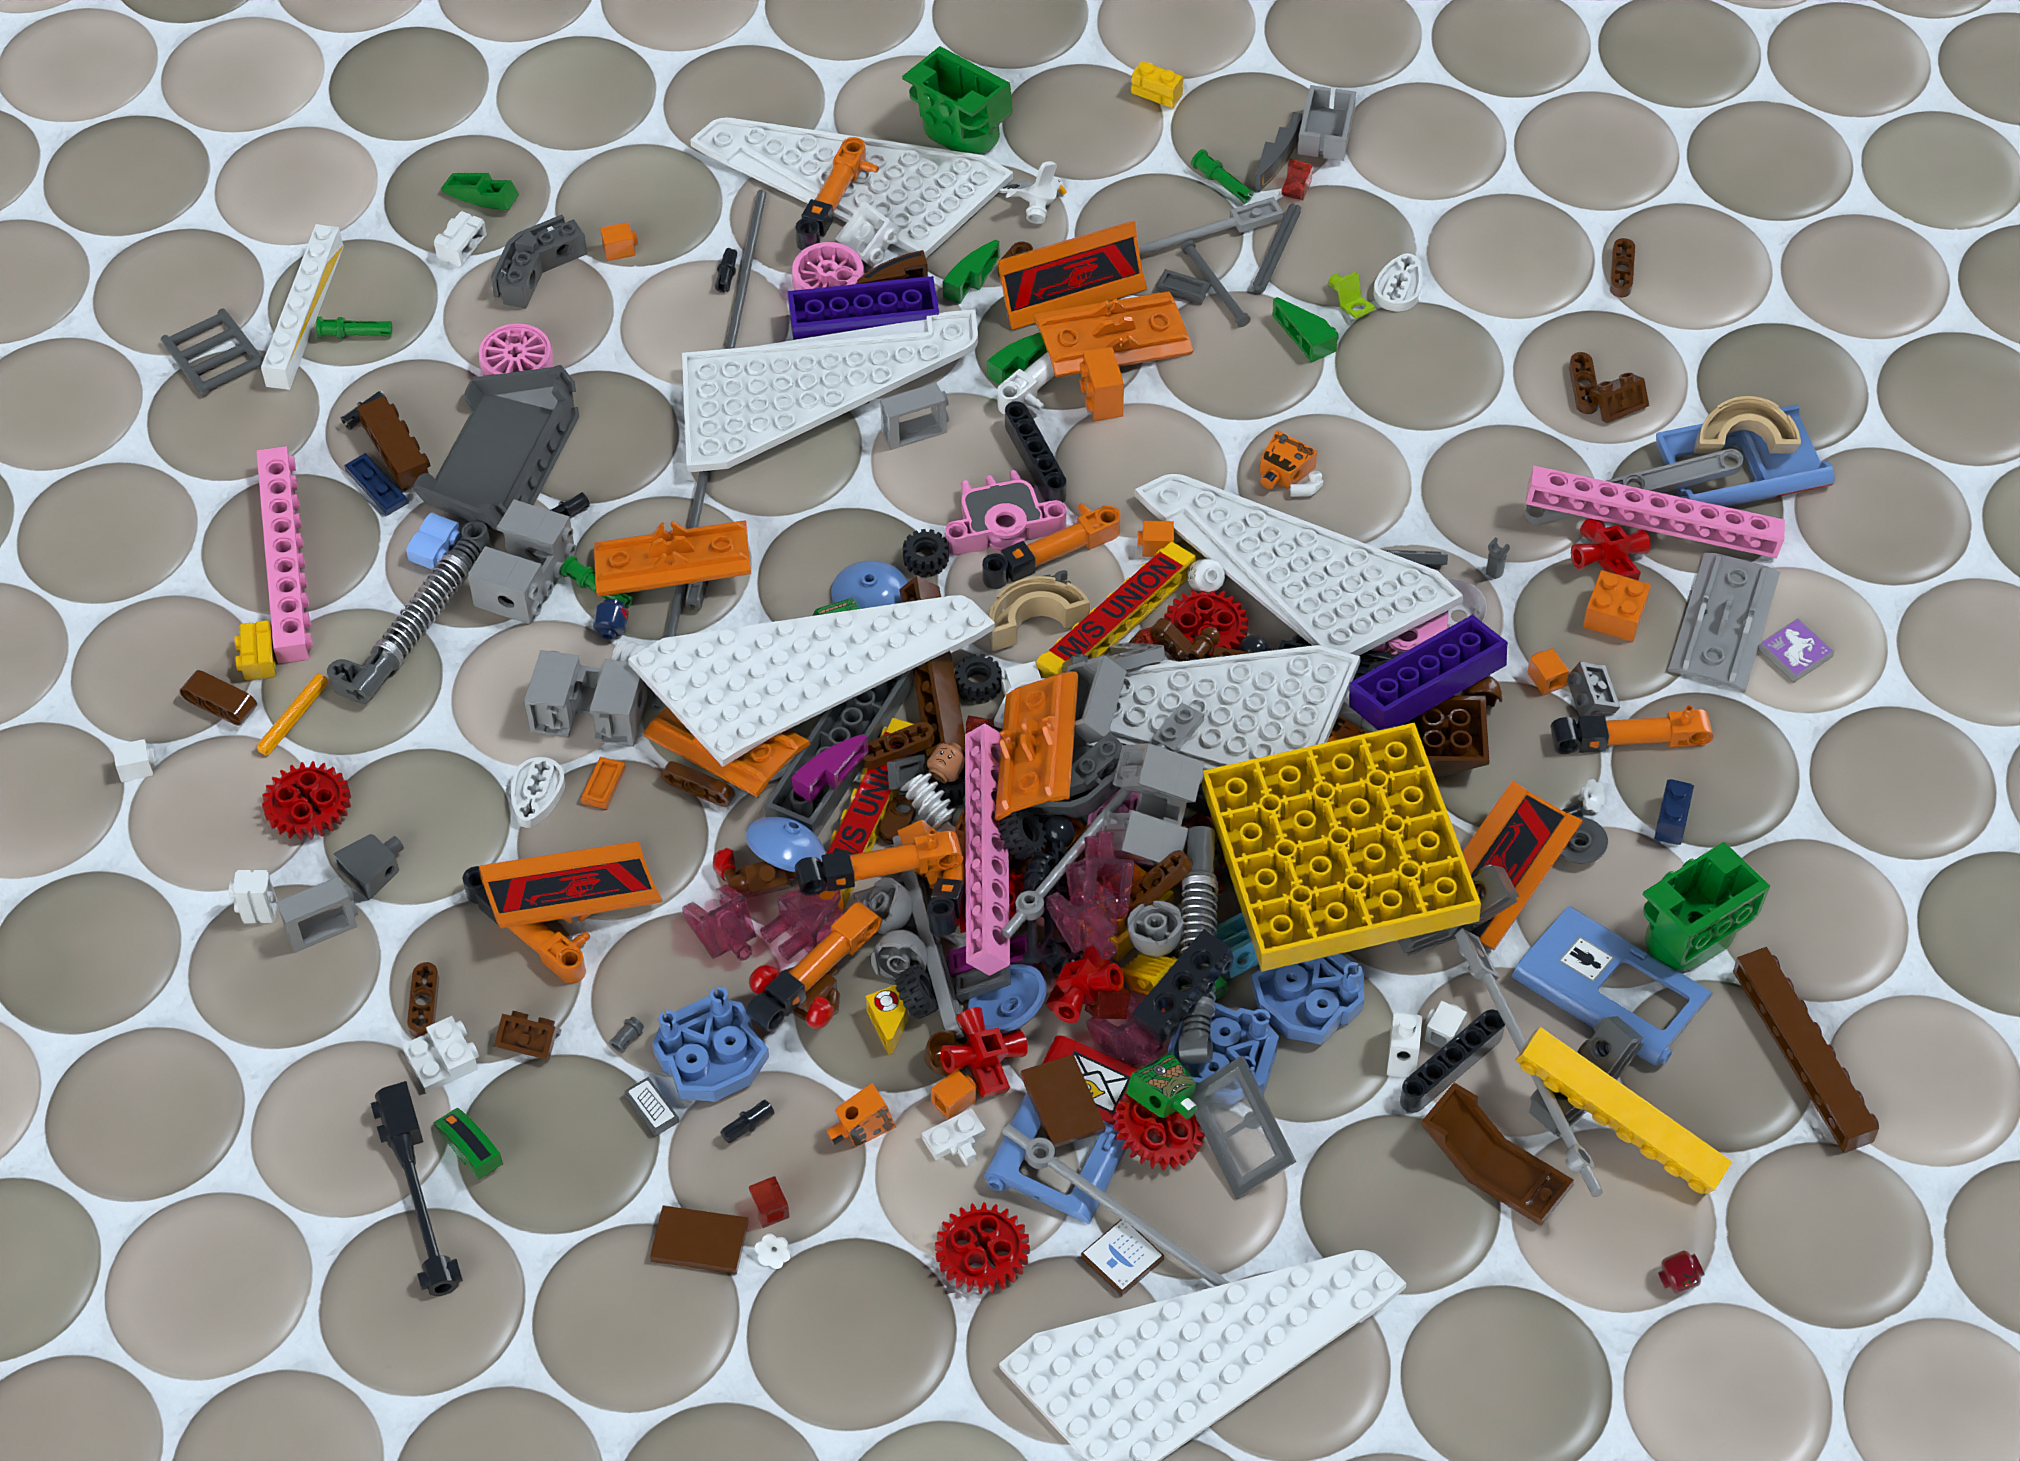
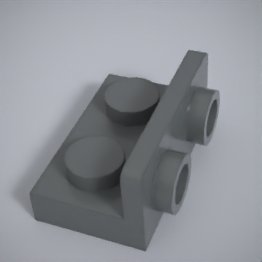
M1579 662L1568 674L1567 683L1579 717L1589 716L1593 710L1615 714L1620 709L1606 666Z

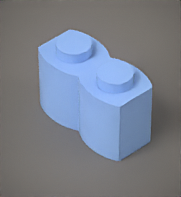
M430 513L406 548L408 561L429 569L437 568L436 564L446 552H449L461 539L458 522Z

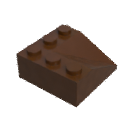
M1452 696L1403 724L1415 723L1435 778L1489 765L1485 696Z

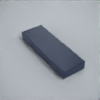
M366 453L344 465L346 472L387 516L409 504L407 497Z

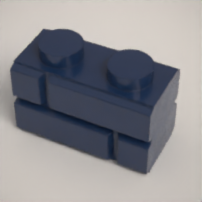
M1673 779L1667 780L1654 839L1681 845L1694 785Z

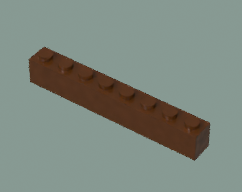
M919 576L914 577L899 589L901 603L941 597L938 585ZM948 651L913 668L921 722L929 723L932 726L935 737L933 745L926 749L927 757L931 756L937 745L942 743L950 744L951 742L961 746L964 749L963 755L965 756V730L951 652Z
M1767 946L1737 957L1733 969L1735 977L1842 1152L1847 1153L1873 1143L1879 1130L1876 1116L1872 1113L1870 1114L1865 1105L1863 1095L1852 1085L1848 1071L1841 1067L1836 1059L1833 1047L1827 1044L1823 1038L1820 1026L1817 1022H1813L1808 1014L1805 1002L1799 999L1795 993L1790 978L1785 977L1780 969L1778 958L1771 954Z

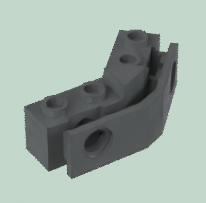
M561 214L520 231L508 240L491 275L494 297L499 298L500 294H502L504 305L526 309L542 273L587 255L585 234L573 219L565 223L564 216ZM552 226L554 229L549 231L547 228Z
M1109 732L1072 764L1069 799L1047 801L1028 807V810L1031 809L1034 812V816L1037 815L1038 817L1045 818L1055 815L1066 818H1079L1095 812L1121 789V787L1113 785L1123 744ZM1088 791L1089 794L1087 796L1070 802V797Z
M1484 866L1477 871L1478 875L1472 878L1481 902L1478 922L1397 940L1403 952L1410 956L1456 939L1455 934L1462 928L1470 932L1518 902L1516 898L1519 895L1504 867Z
M1618 1016L1604 1017L1596 1024L1594 1028L1596 1033L1590 1040H1586L1580 1046L1578 1053L1618 1080L1644 1043L1641 1042L1643 1037ZM1537 1089L1530 1098L1531 1106L1529 1113L1550 1132L1559 1137L1561 1134ZM1552 1091L1569 1126H1572L1587 1113L1585 1109H1578L1568 1102V1097L1562 1093Z

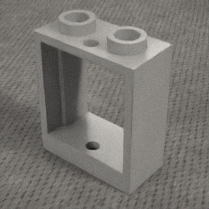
M937 383L880 400L882 434L890 450L947 433L946 422H949V416L946 406L949 405L945 391L941 392ZM931 407L932 413L899 423V417Z
M339 876L276 902L285 932L295 952L357 927L354 916L359 914L353 901V893L348 884L343 886ZM341 904V907H338L334 910H331L329 912H326L324 914H321L317 917H314L312 919H309L298 924L299 921H302L306 918H309L311 916H314L316 914H319L323 911H326Z

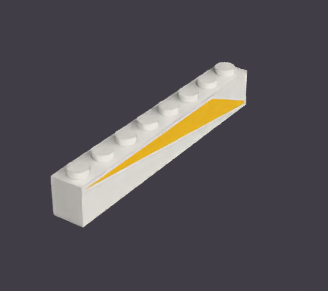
M316 224L261 366L266 387L290 390L344 248L339 227Z

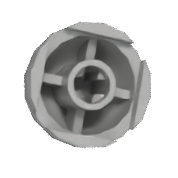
M885 877L874 883L877 887L872 893L867 891L861 900L862 904L882 918V924L877 931L878 934H887L904 927L910 920L913 907L910 893L893 878Z
M1153 901V905L1146 907L1144 904L1137 906L1128 918L1130 940L1137 950L1148 956L1157 957L1171 953L1180 944L1182 932H1184L1183 919L1179 909L1171 903L1163 901Z
M894 930L882 936L874 947L871 955V965L877 975L881 973L886 977V982L896 985L895 976L914 965H920V968L923 967L926 970L928 952L924 942L914 933L905 930Z

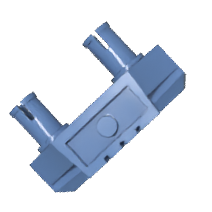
M1340 953L1263 972L1260 969L1251 975V987L1257 1009L1267 1010L1270 1014L1269 1023L1286 1038L1323 1044L1331 1037L1339 1025H1348L1362 1012L1365 1000L1363 990L1364 972L1361 966L1357 967L1358 963L1349 961ZM1288 979H1294L1295 982H1289ZM1318 1005H1325L1326 1007L1320 1008Z
M716 987L717 994L713 988L710 996L675 1012L665 1010L666 1016H664L663 1012L659 1015L660 1025L652 1043L654 1056L663 1072L672 1076L680 1099L716 1102L750 1086L769 1058L768 1047L752 1030L751 1018L746 1014L744 1006L741 1002L728 1000V991L724 987ZM730 1041L735 1042L733 1045L726 1044ZM691 1059L697 1060V1061L694 1062V1063H689V1062H688V1061L691 1060Z
M1215 1003V1013L1210 1021V1036L1213 1044L1212 1062L1199 1064L1181 1063L1179 1039L1183 1035V1020L1179 1024L1177 1032L1171 1038L1167 1054L1171 1052L1193 1078L1196 1085L1215 1073L1210 1071V1068H1216L1218 1071L1238 1057L1244 1056L1264 1095L1277 1054L1279 1036L1269 1025L1270 1014L1267 1010L1257 1009L1252 1011L1239 1008L1237 1011ZM1221 1033H1227V1034H1229V1035H1228V1036H1222V1035H1220V1034H1221ZM1235 1079L1211 1095L1213 1101L1232 1106L1246 1098L1238 1079Z

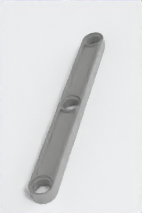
M1727 449L1606 481L1626 486L1631 482H1636L1641 486V489L1664 493L1734 475L1741 470L1743 456L1735 449ZM1732 457L1737 460L1738 464L1728 466L1724 460ZM1526 505L1525 509L1526 520L1534 525L1575 516L1546 508H1541L1544 511L1543 515L1533 516L1530 510L1536 506Z
M899 835L893 837L895 847L903 845ZM913 870L902 872L906 890L912 898V912L919 937L924 942L928 952L927 966L945 1030L953 1032L956 1040L967 1035L955 1019L961 1013V1009L956 997L941 938L932 934L929 929L927 905L930 902L925 880Z

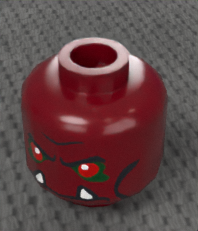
M1685 1250L1664 1258L1661 1262L1663 1270L1658 1272L1664 1288L1671 1287L1676 1294H1681L1698 1287L1701 1284V1277L1705 1276L1696 1254L1690 1255Z

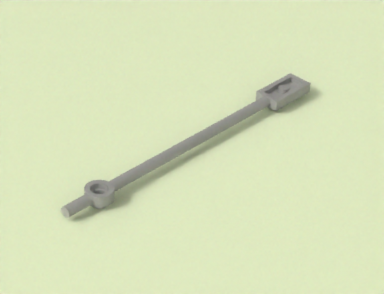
M1271 197L1230 210V218L1140 245L1138 246L1140 255L1147 254L1235 226L1239 233L1280 221L1283 219L1284 213L1275 198Z
M1181 702L1151 738L1152 744L1177 753L1203 723L1204 714ZM1121 788L1035 891H1025L1017 897V913L1002 929L1001 933L1004 937L1009 939L1025 920H1035L1043 914V898L1102 829L1106 811L1115 813L1133 791Z
M1462 928L1455 934L1459 943L1458 950L1467 959L1470 965L1468 970L1471 975L1477 980H1483L1520 1053L1526 1044V1040L1496 983L1499 976L1479 937ZM1531 1075L1568 1148L1566 1151L1567 1159H1565L1567 1166L1572 1172H1579L1582 1175L1592 1197L1600 1196L1603 1190L1592 1171L1594 1162L1591 1156L1576 1140L1553 1092L1544 1085L1542 1079L1536 1075Z
M1010 1124L1005 1126L1002 1133L1026 1150L1025 1158L1030 1166L1037 1169L1050 1167L1215 1287L1230 1283L1054 1156L1055 1148L1048 1139L1034 1138L1031 1140ZM1041 1153L1045 1157L1037 1158L1035 1154Z

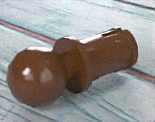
M1214 627L1204 628L1200 635L1195 638L1192 647L1185 653L1186 660H1199L1206 654L1211 653L1214 646L1220 641L1219 631Z

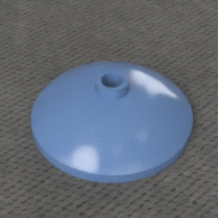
M881 561L857 562L843 569L835 578L831 589L832 602L836 603L853 598L860 609L901 603L899 589L907 584V580L897 568Z
M760 818L753 821L746 831L747 844L757 856L767 863L787 871L795 872V864L806 857H817L822 862L821 856L825 854V849L820 839L806 826L789 818Z
M1025 964L1010 965L1011 985L969 1000L968 1009L974 1007L982 1008L986 1030L999 1028L1001 1034L1011 1032L1028 1023L1037 1014L1045 1000L1047 986L1042 974L1032 966Z

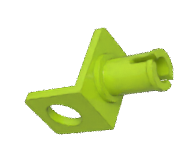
M1353 272L1345 277L1336 273L1329 278V287L1338 292L1340 309L1353 318H1359L1375 310L1373 304L1361 297L1359 274L1357 272ZM1355 306H1364V307H1365V308L1362 309V310H1353V309H1352V308L1355 307Z

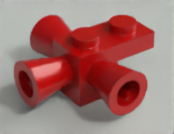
M1586 519L1580 527V533L1593 544L1572 545L1571 560L1577 569H1582L1598 562L1607 572L1639 580L1641 572L1629 559L1628 554L1649 553L1651 544L1647 532L1640 529L1627 535L1619 525L1606 528L1601 520Z
M1089 946L1084 950L1082 960L1065 964L1056 980L1057 984L1054 986L1045 1004L1063 1022L1075 1023L1080 1018L1083 1004L1089 1005L1094 1003L1101 991H1119L1122 989L1124 976L1121 968L1115 963L1109 964V955L1103 949Z
M974 1007L961 1012L955 1019L969 1039L963 1046H942L940 1060L943 1069L950 1074L969 1065L982 1098L1007 1093L1010 1085L1000 1062L1005 1057L1026 1056L1028 1044L1024 1033L1018 1029L1002 1036L999 1028L986 1030L981 1007Z

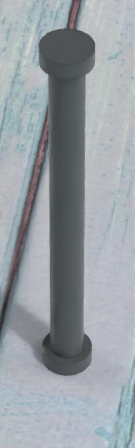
M1192 240L1184 242L1181 246L1182 252L1188 254L1206 280L1210 282V285L1236 318V324L1239 327L1246 326L1251 320L1250 316L1244 313L1195 249V243Z

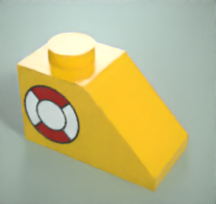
M897 985L865 996L866 1011L888 1055L894 1052L908 1022V1008L904 1007L903 1001L899 998L900 994L896 990Z

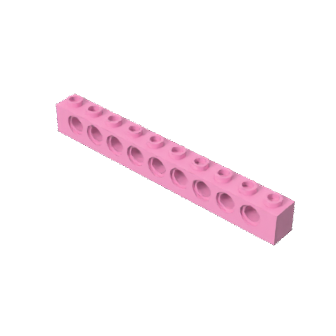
M287 446L257 450L273 648L278 664L309 660L308 649L313 648L311 633H307V628H311L309 612L305 613V608H309L307 592L303 593V588H307L305 572L301 573V568H305V559L303 552L299 553V548H303L302 534L297 532V529L302 528L300 514H296V509H300L298 494H294V490H298L296 475H292V471H296L294 456H289Z
M1534 465L1527 484L1525 503L1527 505L1772 558L1778 557L1784 542V519Z
M983 724L965 734L966 963L990 976L1010 965V938L1004 937L1001 933L1002 929L1009 922L1008 848L1005 849L1003 845L1004 840L1000 838L1002 834L998 829L1000 827L999 821L995 819L1001 753L999 740L1002 739V736L995 729Z

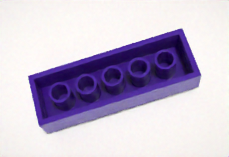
M933 276L788 291L793 340L926 320L927 316L939 315Z
M1472 614L1350 682L1349 707L1378 731L1401 726L1507 666L1508 642Z

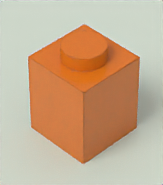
M629 222L600 228L607 261L635 256L634 246L638 245L636 232H631Z
M1143 521V531H1137V546H1142V557H1154L1159 549L1166 547L1171 541L1174 542V521Z
M1551 648L1544 652L1539 651L1530 657L1527 673L1544 696L1566 687L1569 670L1555 650Z
M957 1070L931 1087V1102L949 1120L976 1102V1084L968 1075L964 1076Z

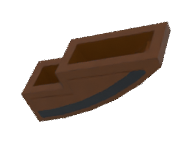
M924 250L908 253L876 266L857 280L858 284L928 277V264Z

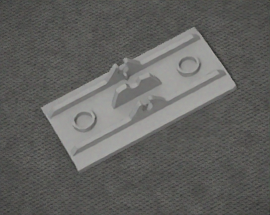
M1704 552L1668 672L1689 674L1712 680L1745 693L1780 572L1768 566L1718 553Z

